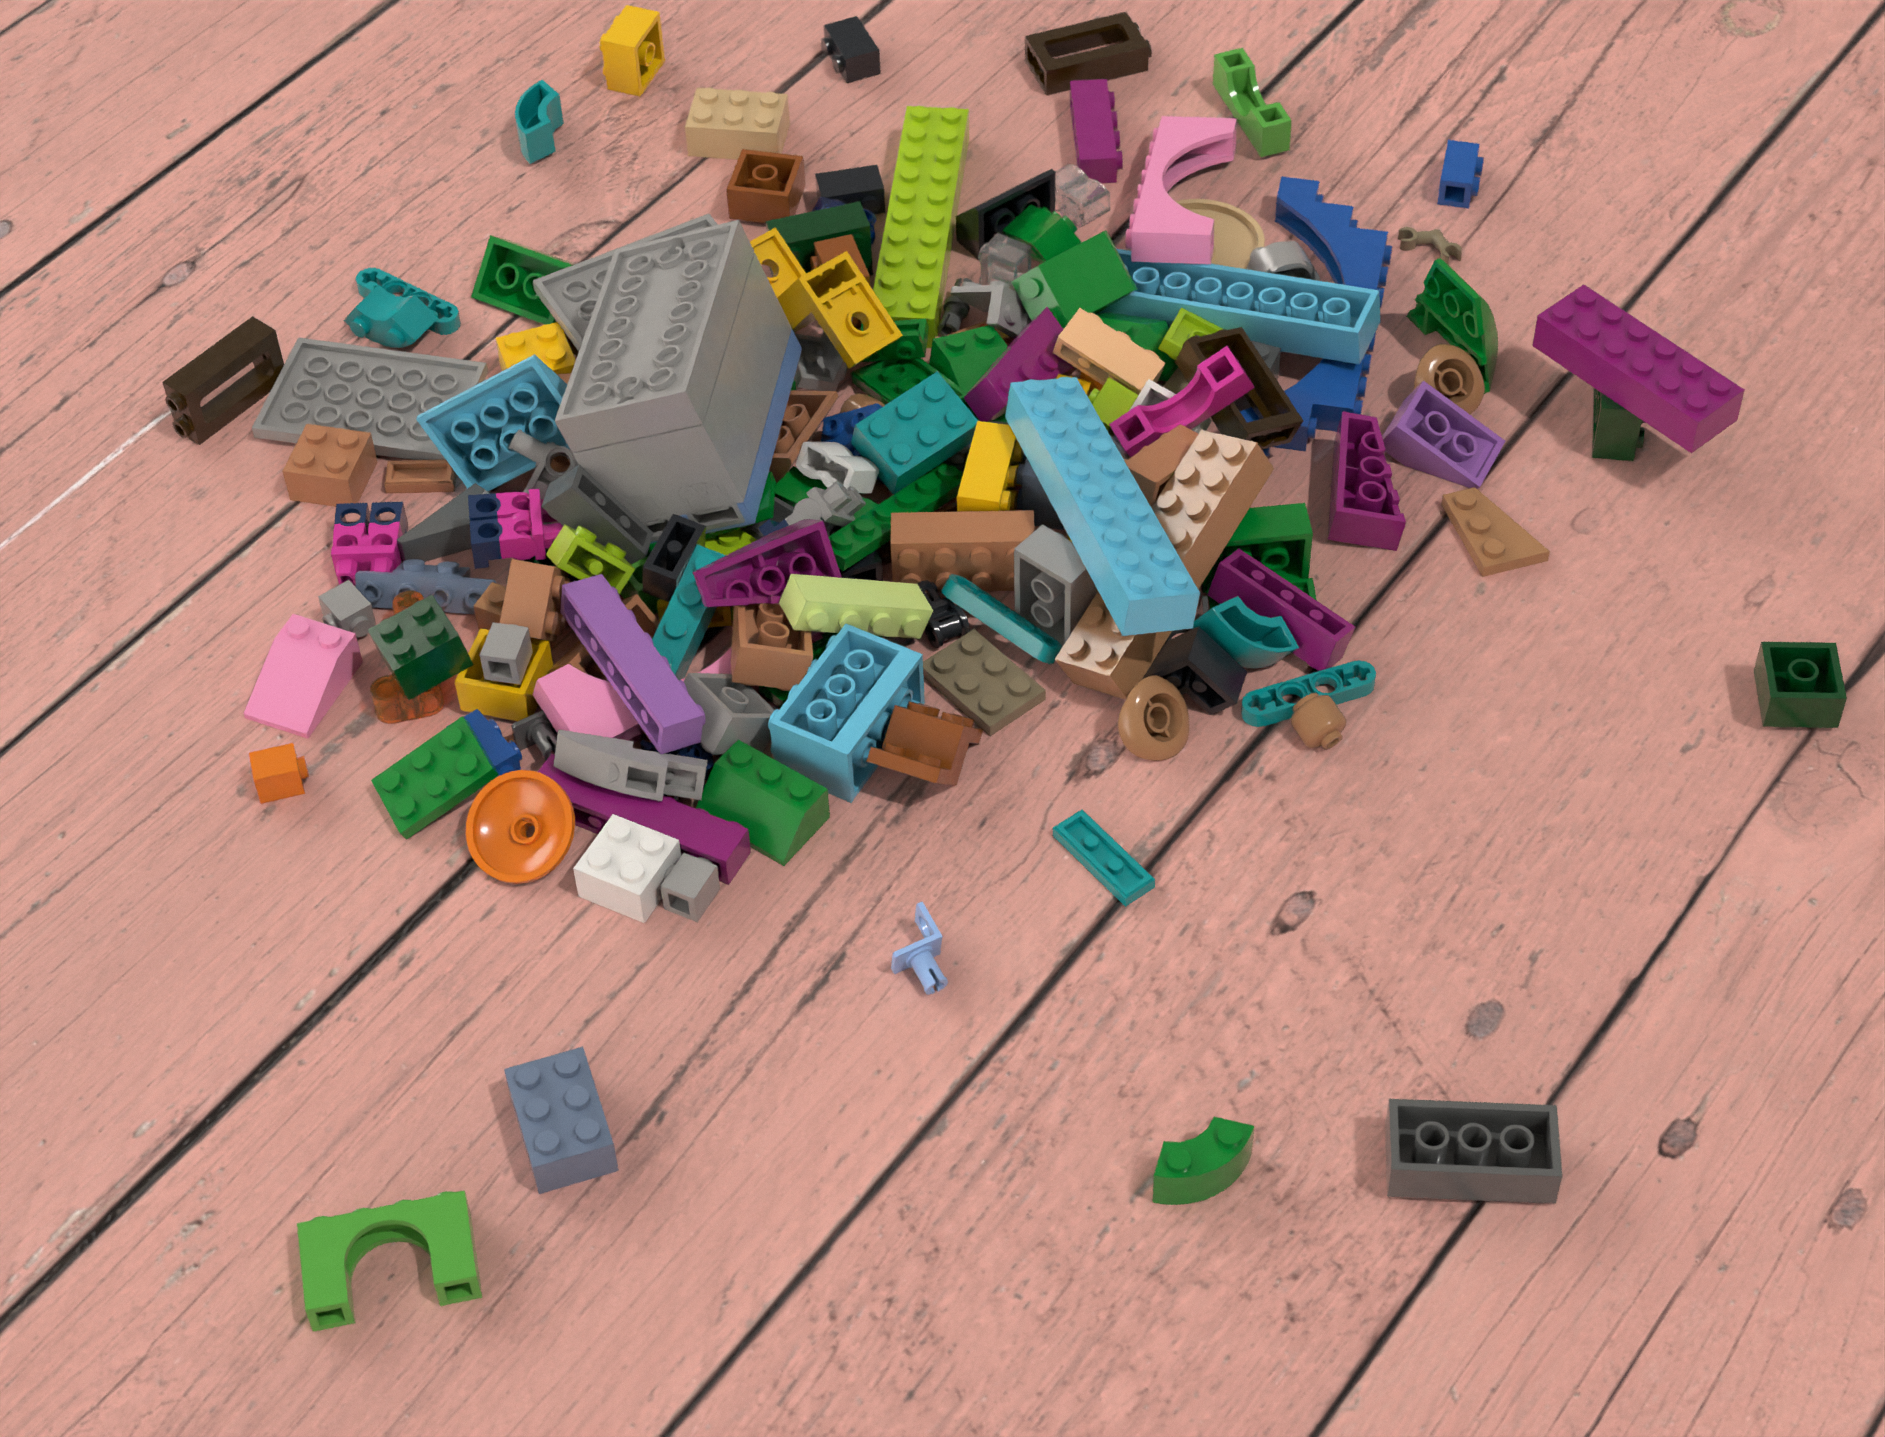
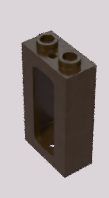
M1127 12L1025 36V61L1046 96L1070 90V81L1107 79L1109 81L1148 71V61L1152 56L1150 42L1143 38L1138 24L1132 21ZM1123 41V43H1118V44H1114V45H1110V46H1106V47H1102V48H1098V49H1094V50H1090V51H1086V52H1082V53H1078V54H1073V55H1069V56H1065V57H1061V58H1054V57H1058V56H1062V55H1066V54H1070V53H1075V52H1079V51H1083V50H1087V49H1091V48H1095V47H1099V46H1103V45H1107V44H1111V43H1116V42Z
M252 316L162 382L167 396L165 401L171 410L174 420L172 425L179 436L188 438L201 445L270 393L284 366L276 330ZM253 362L254 368L205 405L200 406L204 397Z
M1242 327L1230 330L1222 329L1216 333L1204 336L1195 335L1183 343L1175 363L1188 383L1194 378L1197 365L1228 346L1255 386L1244 396L1259 420L1246 422L1235 403L1232 402L1211 416V419L1222 435L1257 442L1261 449L1292 441L1303 423V419Z

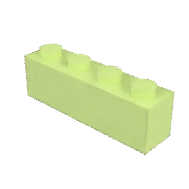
M800 574L790 575L779 601L792 628L801 631L839 633L845 624H849L876 636L920 639L933 612L918 584Z

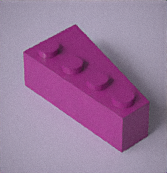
M1342 411L1334 439L1327 540L1397 551L1406 520L1404 513H1400L1398 506L1400 499L1391 481L1392 470L1390 464L1386 463L1384 456L1386 449L1377 417Z

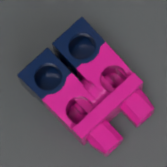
M529 489V494L525 492L468 495L471 547L475 569L488 568L489 560L505 558L526 560L535 556V560L546 559L545 548L551 547L563 526L560 523L543 524L558 521L541 507L544 499H540L539 489Z
M373 502L371 513L368 503L336 504L331 557L339 585L349 580L355 586V574L360 570L392 573L400 565L401 556L397 539L408 532L409 526L403 502ZM384 512H392L396 515L392 521H381L380 514ZM357 513L361 517L357 522H347L345 515Z

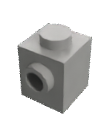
M349 580L318 596L324 624L356 633L357 639L369 633L368 629L376 625L371 603Z
M492 623L480 653L485 680L521 684L533 653L528 627L515 624Z
M683 853L675 865L669 866L664 875L663 883L660 885L664 909L698 922L720 890L717 865L712 864L705 858H696Z

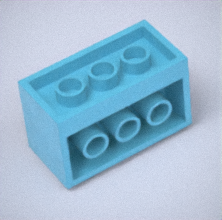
M845 624L837 635L831 636L825 651L819 659L812 661L811 667H808L807 674L802 681L791 688L788 699L782 707L774 710L771 714L768 729L771 734V753L773 754V759L828 789L829 794L852 803L879 766L867 762L871 747L882 748L894 706L907 707L908 701L918 704L925 703L923 654Z

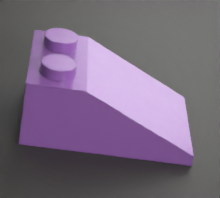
M1422 381L1404 399L1382 436L1386 449L1385 452L1404 466L1468 488L1475 487L1477 489L1481 486L1505 443L1504 439L1425 381Z

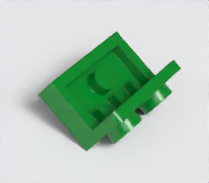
M927 319L894 321L903 336L862 362L926 357L929 331Z

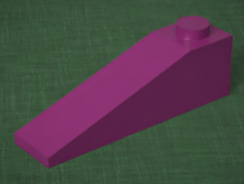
M803 519L776 530L693 572L704 607L779 603L791 574L842 578L823 520Z

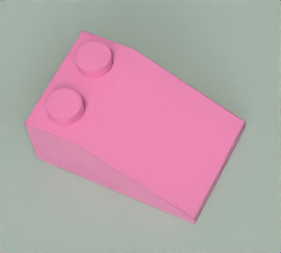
M292 614L274 638L244 711V717L308 739L363 663L356 633Z

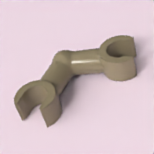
M1410 227L1399 229L1398 239L1401 240V250L1410 251L1420 244H1434L1441 252L1440 258L1447 264L1449 263V255H1454L1461 261V246L1456 243H1449L1439 229L1419 232Z

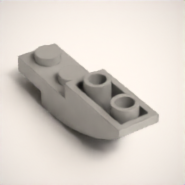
M558 730L554 767L574 777L603 788L658 801L663 800L664 794L697 800L702 798L707 760L666 753L660 755L659 752L633 748L634 741Z

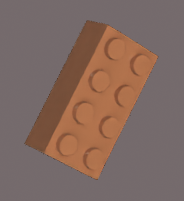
M1034 510L891 513L893 582L917 584L921 581L929 580L935 583L938 592H942L941 590L949 575L955 574L966 578L984 591H1014V548L1034 532Z

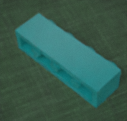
M698 544L652 638L654 647L661 656L667 658L670 669L678 680L685 678L717 607H704L693 572L726 556Z

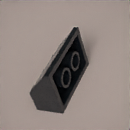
M1053 169L1047 170L957 215L956 241L979 261L1013 244L1002 230L1029 205L1041 209L1045 207L1051 213L1055 211L1056 172Z

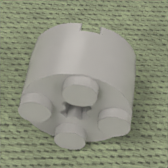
M1295 241L1276 242L1254 249L1250 254V262L1246 268L1248 270L1320 281V277L1305 251Z

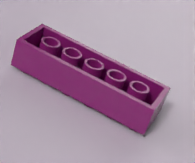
M1583 284L1537 315L1532 345L1534 348L1688 452L1693 453L1738 420L1745 389Z

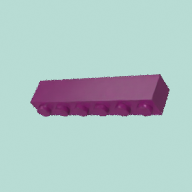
M553 754L548 757L538 771L555 780L565 790L574 809L575 826L599 834L612 814L678 839L681 855L686 853L696 858L702 857L717 865L719 882L729 885L751 853L749 831L735 821H726L709 814L703 809H695L679 803L669 796H663V800L658 801L617 792L586 782L554 767L555 755Z

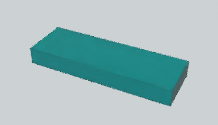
M1083 809L1053 827V837L1125 907L1155 888V878Z

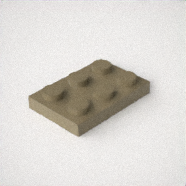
M975 629L923 662L924 679L967 717L974 719V723L989 736H992L1046 700V690Z

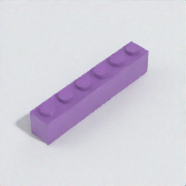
M602 574L562 585L561 614L660 755L700 743L702 727L706 722L703 708L690 697L685 683L677 679L670 669L667 658L661 656L656 650L651 636L647 632H643L636 621L633 611L627 609L620 600L617 589L614 586L611 587Z

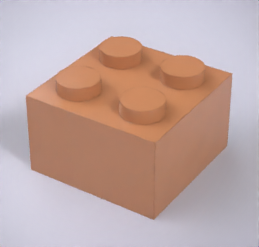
M306 424L283 469L290 500L336 507V504L358 503L377 464L372 435L370 432Z
M511 559L500 623L528 627L531 638L556 642L557 635L561 636L565 627V618L560 612L562 585L572 582V579L568 578L569 573L553 566Z

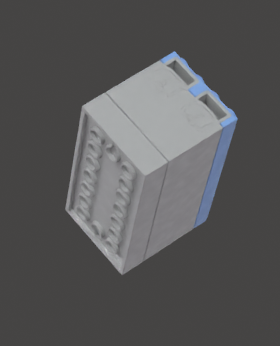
M739 220L614 251L555 418V423L578 464L653 532L651 543L658 541L672 514L705 525L706 533L709 534L715 533V531L735 527L742 528L749 524H754L802 348Z

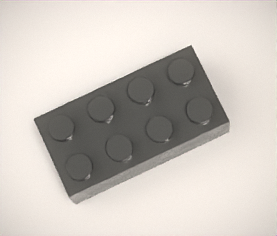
M1389 1099L1385 1122L1387 1197L1556 1204L1562 1180L1557 1105Z

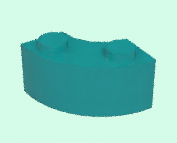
M540 80L528 88L518 100L515 109L520 149L529 164L556 151L553 133L564 124L560 94L544 80Z
M378 284L343 321L349 325L351 331L358 337H365L387 347L403 348L413 344L439 317L415 294L408 298L398 297L389 293Z
M1239 596L1211 608L1194 621L1192 628L1194 629L1199 626L1236 662L1245 668L1269 667L1299 648L1282 616L1273 618L1260 616L1247 608Z

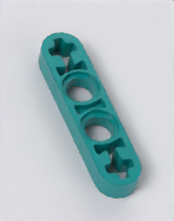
M366 268L356 275L358 292L363 298L378 284L389 293H403L399 297L408 298L415 294L439 317L428 328L429 330L437 334L448 335L460 328L459 311L455 305L378 268Z
M949 575L941 590L944 596L1034 658L1047 664L1055 663V658L1062 649L1060 642L971 581L959 575Z
M1358 660L1246 693L1242 700V719L1245 723L1254 727L1267 726L1290 719L1294 714L1292 709L1296 703L1284 701L1282 697L1287 694H1296L1301 699L1312 693H1317L1319 696L1328 695L1336 705L1365 697L1374 690L1376 670L1370 663ZM1321 684H1328L1333 686L1335 690L1331 693H1322L1316 687Z

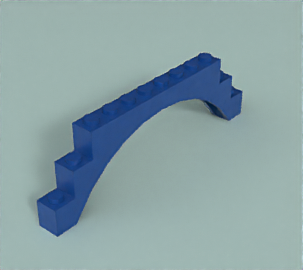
M1281 176L1276 200L1275 222L1303 241L1327 268L1334 283L1379 290L1380 308H1382L1384 288H1379V286L1386 287L1388 267L1384 265H1390L1393 247L1387 245L1388 232L1357 228L1358 220L1352 219L1353 206L1324 203V195L1318 194L1319 181ZM1376 332L1360 364L1323 358L1297 384L1284 391L1303 419V423L1290 443L1274 446L1275 448L1306 452L1308 438L1315 439L1317 429L1337 432L1342 411L1355 414L1362 413L1363 400H1358V397H1365L1367 377H1362V375H1369L1372 355L1367 354V352L1374 351ZM1252 407L1240 411L1246 422L1259 420ZM1271 447L1262 449L1266 457H1269Z

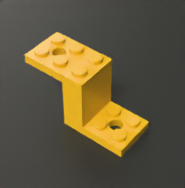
M776 227L750 241L760 264L769 266L773 271V278H767L794 333L817 320L849 369L903 336L847 251L806 274ZM851 317H856L862 322L863 331L857 330L853 326Z

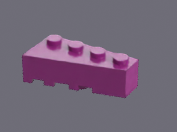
M1048 307L1022 329L1002 355L996 359L989 370L964 396L965 401L980 421L990 422L1006 413L1010 383L1024 382L1030 379H1056L1058 374L1069 376L1077 369L1053 353L1057 338L1063 331V328Z

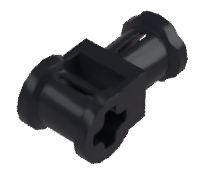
M924 580L917 583L933 609L926 625L925 633L934 648L937 649L943 646V642L958 635L964 636L970 632L968 619L960 606L955 605L947 597L941 599L934 582Z

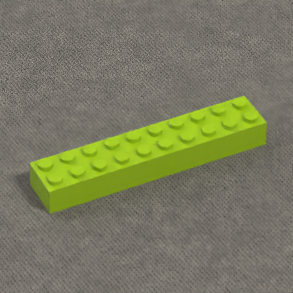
M907 106L873 291L893 321L926 318L929 326L927 348H931L932 339L938 336L937 327L941 318L969 144V109Z

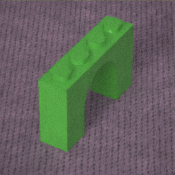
M465 1190L458 1192L445 1191L432 1197L417 1200H400L392 1205L372 1209L359 1208L351 1213L331 1217L319 1216L310 1221L297 1223L305 1311L313 1332L355 1324L351 1283L353 1272L359 1261L369 1251L387 1243H411L421 1247L430 1255L433 1281L440 1306L482 1298L471 1212Z

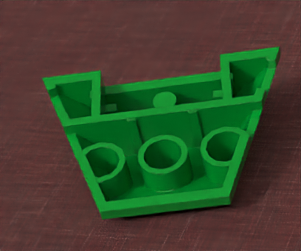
M1438 258L1433 262L1423 282L1425 286L1423 293L1418 294L1415 298L1417 303L1415 308L1410 310L1406 317L1424 335L1437 331L1450 345L1459 347L1467 352L1479 367L1485 385L1484 394L1490 392L1498 355V332L1494 315L1488 303L1444 260Z

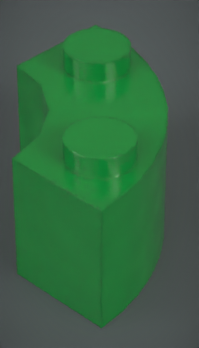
M1213 1117L1208 1128L1196 1138L1182 1142L1163 1141L1153 1178L1152 1203L1165 1205L1191 1204L1209 1199L1226 1190L1240 1177L1249 1163L1253 1148L1255 1126Z

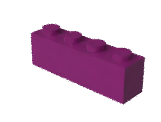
M1107 79L1070 81V111L1079 185L1117 183V170L1123 169L1122 150L1116 151L1120 149V132L1114 131L1117 130L1118 126L1117 111H1111L1115 110L1114 91H1108Z
M1241 549L1236 550L1219 563L1207 594L1220 604L1239 596L1247 608L1260 616L1268 618L1282 616L1299 646L1292 653L1318 671L1331 668L1342 659L1355 629L1354 625Z

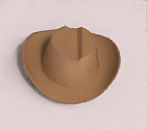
M1439 344L1429 349L1420 360L1415 375L1414 389L1422 381H1425L1471 415L1478 408L1484 396L1485 385L1478 365L1467 352L1453 345Z
M1157 675L1148 676L1139 681L1127 696L1118 718L1119 734L1126 748L1142 759L1162 761L1176 756L1186 745L1189 736L1188 709L1179 690L1166 679Z

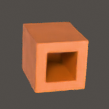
M294 743L249 752L253 780L261 804L305 794L303 779L309 778L305 756L297 757Z

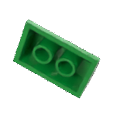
M490 235L471 297L545 325L555 323L557 321L534 291L533 280L575 264L519 243Z
M739 739L715 762L702 792V798L696 808L703 809L713 816L726 821H735L747 828L749 831L750 847L783 866L792 859L830 818L827 788Z

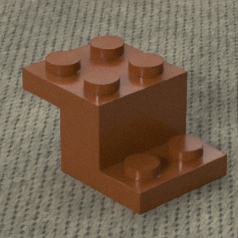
M908 701L907 707L894 706L882 748L871 747L867 762L933 783L957 785L969 743L979 744L983 730L972 727L974 719L943 712L940 717L938 716L940 709Z

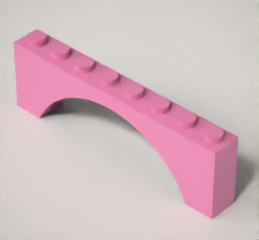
M1161 117L1159 128H1154L1153 141H1150L1145 170H1142L1141 184L1138 185V199L1134 200V214L1130 215V229L1126 230L1125 245L1126 249H1131V262L1211 264L1214 252V219L1196 214L1182 207L1168 195V191L1174 184L1193 172L1234 160L1236 151V118Z
M811 631L812 643L823 638L822 635L825 632ZM731 647L712 665L698 673L731 674ZM570 664L536 681L533 696L557 733L558 730H566L634 741V743L642 737L643 729L610 682L588 675Z

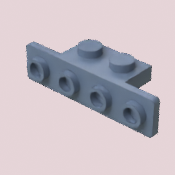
M418 559L405 560L392 573L360 570L355 574L356 588L371 603L372 607L405 610L414 603L433 595L443 612L475 614L474 604L492 582L496 583L493 579L470 578V568L459 567V563L441 562L437 566L425 565L423 560Z

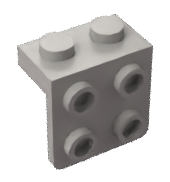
M991 281L990 285L982 286L975 282H963L962 286L951 287V295L981 311L988 312L987 325L1013 339L1032 321L1017 292L1010 289L1008 283Z
M823 331L821 338L795 334L802 348L795 373L797 387L807 390L835 391L840 380H843L846 376L847 365L826 333Z

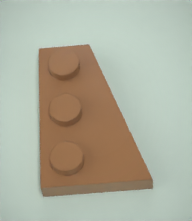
M1473 487L1442 496L1441 505L1482 577L1548 561L1550 551L1477 488Z

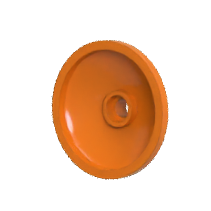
M531 770L511 771L490 781L474 799L466 821L467 846L475 863L491 877L513 884L529 883L553 871L569 851L575 832L574 809L565 790L550 777ZM534 826V834L527 838L526 832L528 828Z

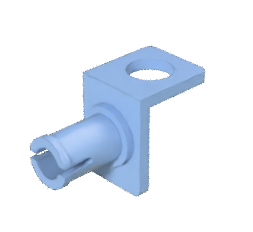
M919 902L916 904L915 922L924 939L893 952L891 970L894 974H897L908 968H913L924 987L925 993L930 995L935 993L934 985L939 992L948 984L947 978L943 975L934 959L935 956L940 955L943 936L924 903Z

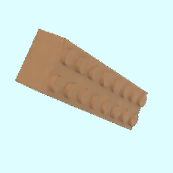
M1204 430L1200 431L1152 506L1153 512L1198 589L1274 470V467L1257 442ZM1097 592L1056 656L1055 661L1074 684L1126 700L1133 687L1142 680L1172 631L1122 636L1100 593Z

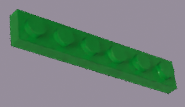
M943 462L830 535L829 540L838 568L845 571L891 540V513L934 512L955 498L959 491L963 472Z

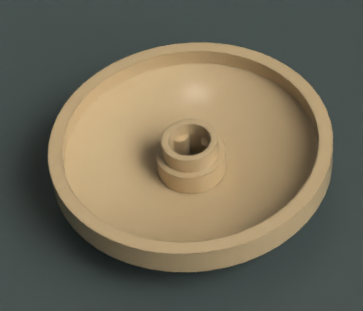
M1208 199L1175 201L1191 212L1214 219V252L1211 264L1246 269L1250 262L1252 251L1258 247H1264L1265 237L1261 226L1251 215L1240 208Z

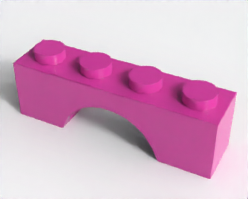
M1226 346L1197 365L1194 378L1179 393L1158 404L1149 406L1137 405L1109 425L1124 450L1132 457L1140 452L1144 446H1149L1158 440L1162 434L1168 433L1180 424L1193 429L1255 388L1234 354Z

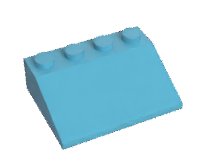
M535 354L416 417L418 423L467 489L476 483L486 491H490L536 467V462L509 449V445L519 429L545 444L554 442L570 450L555 423L567 384Z

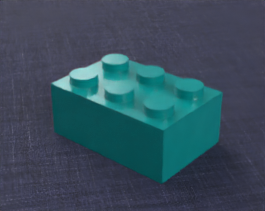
M937 371L855 424L851 443L862 457L871 460L878 467V477L894 495L971 444L978 420Z

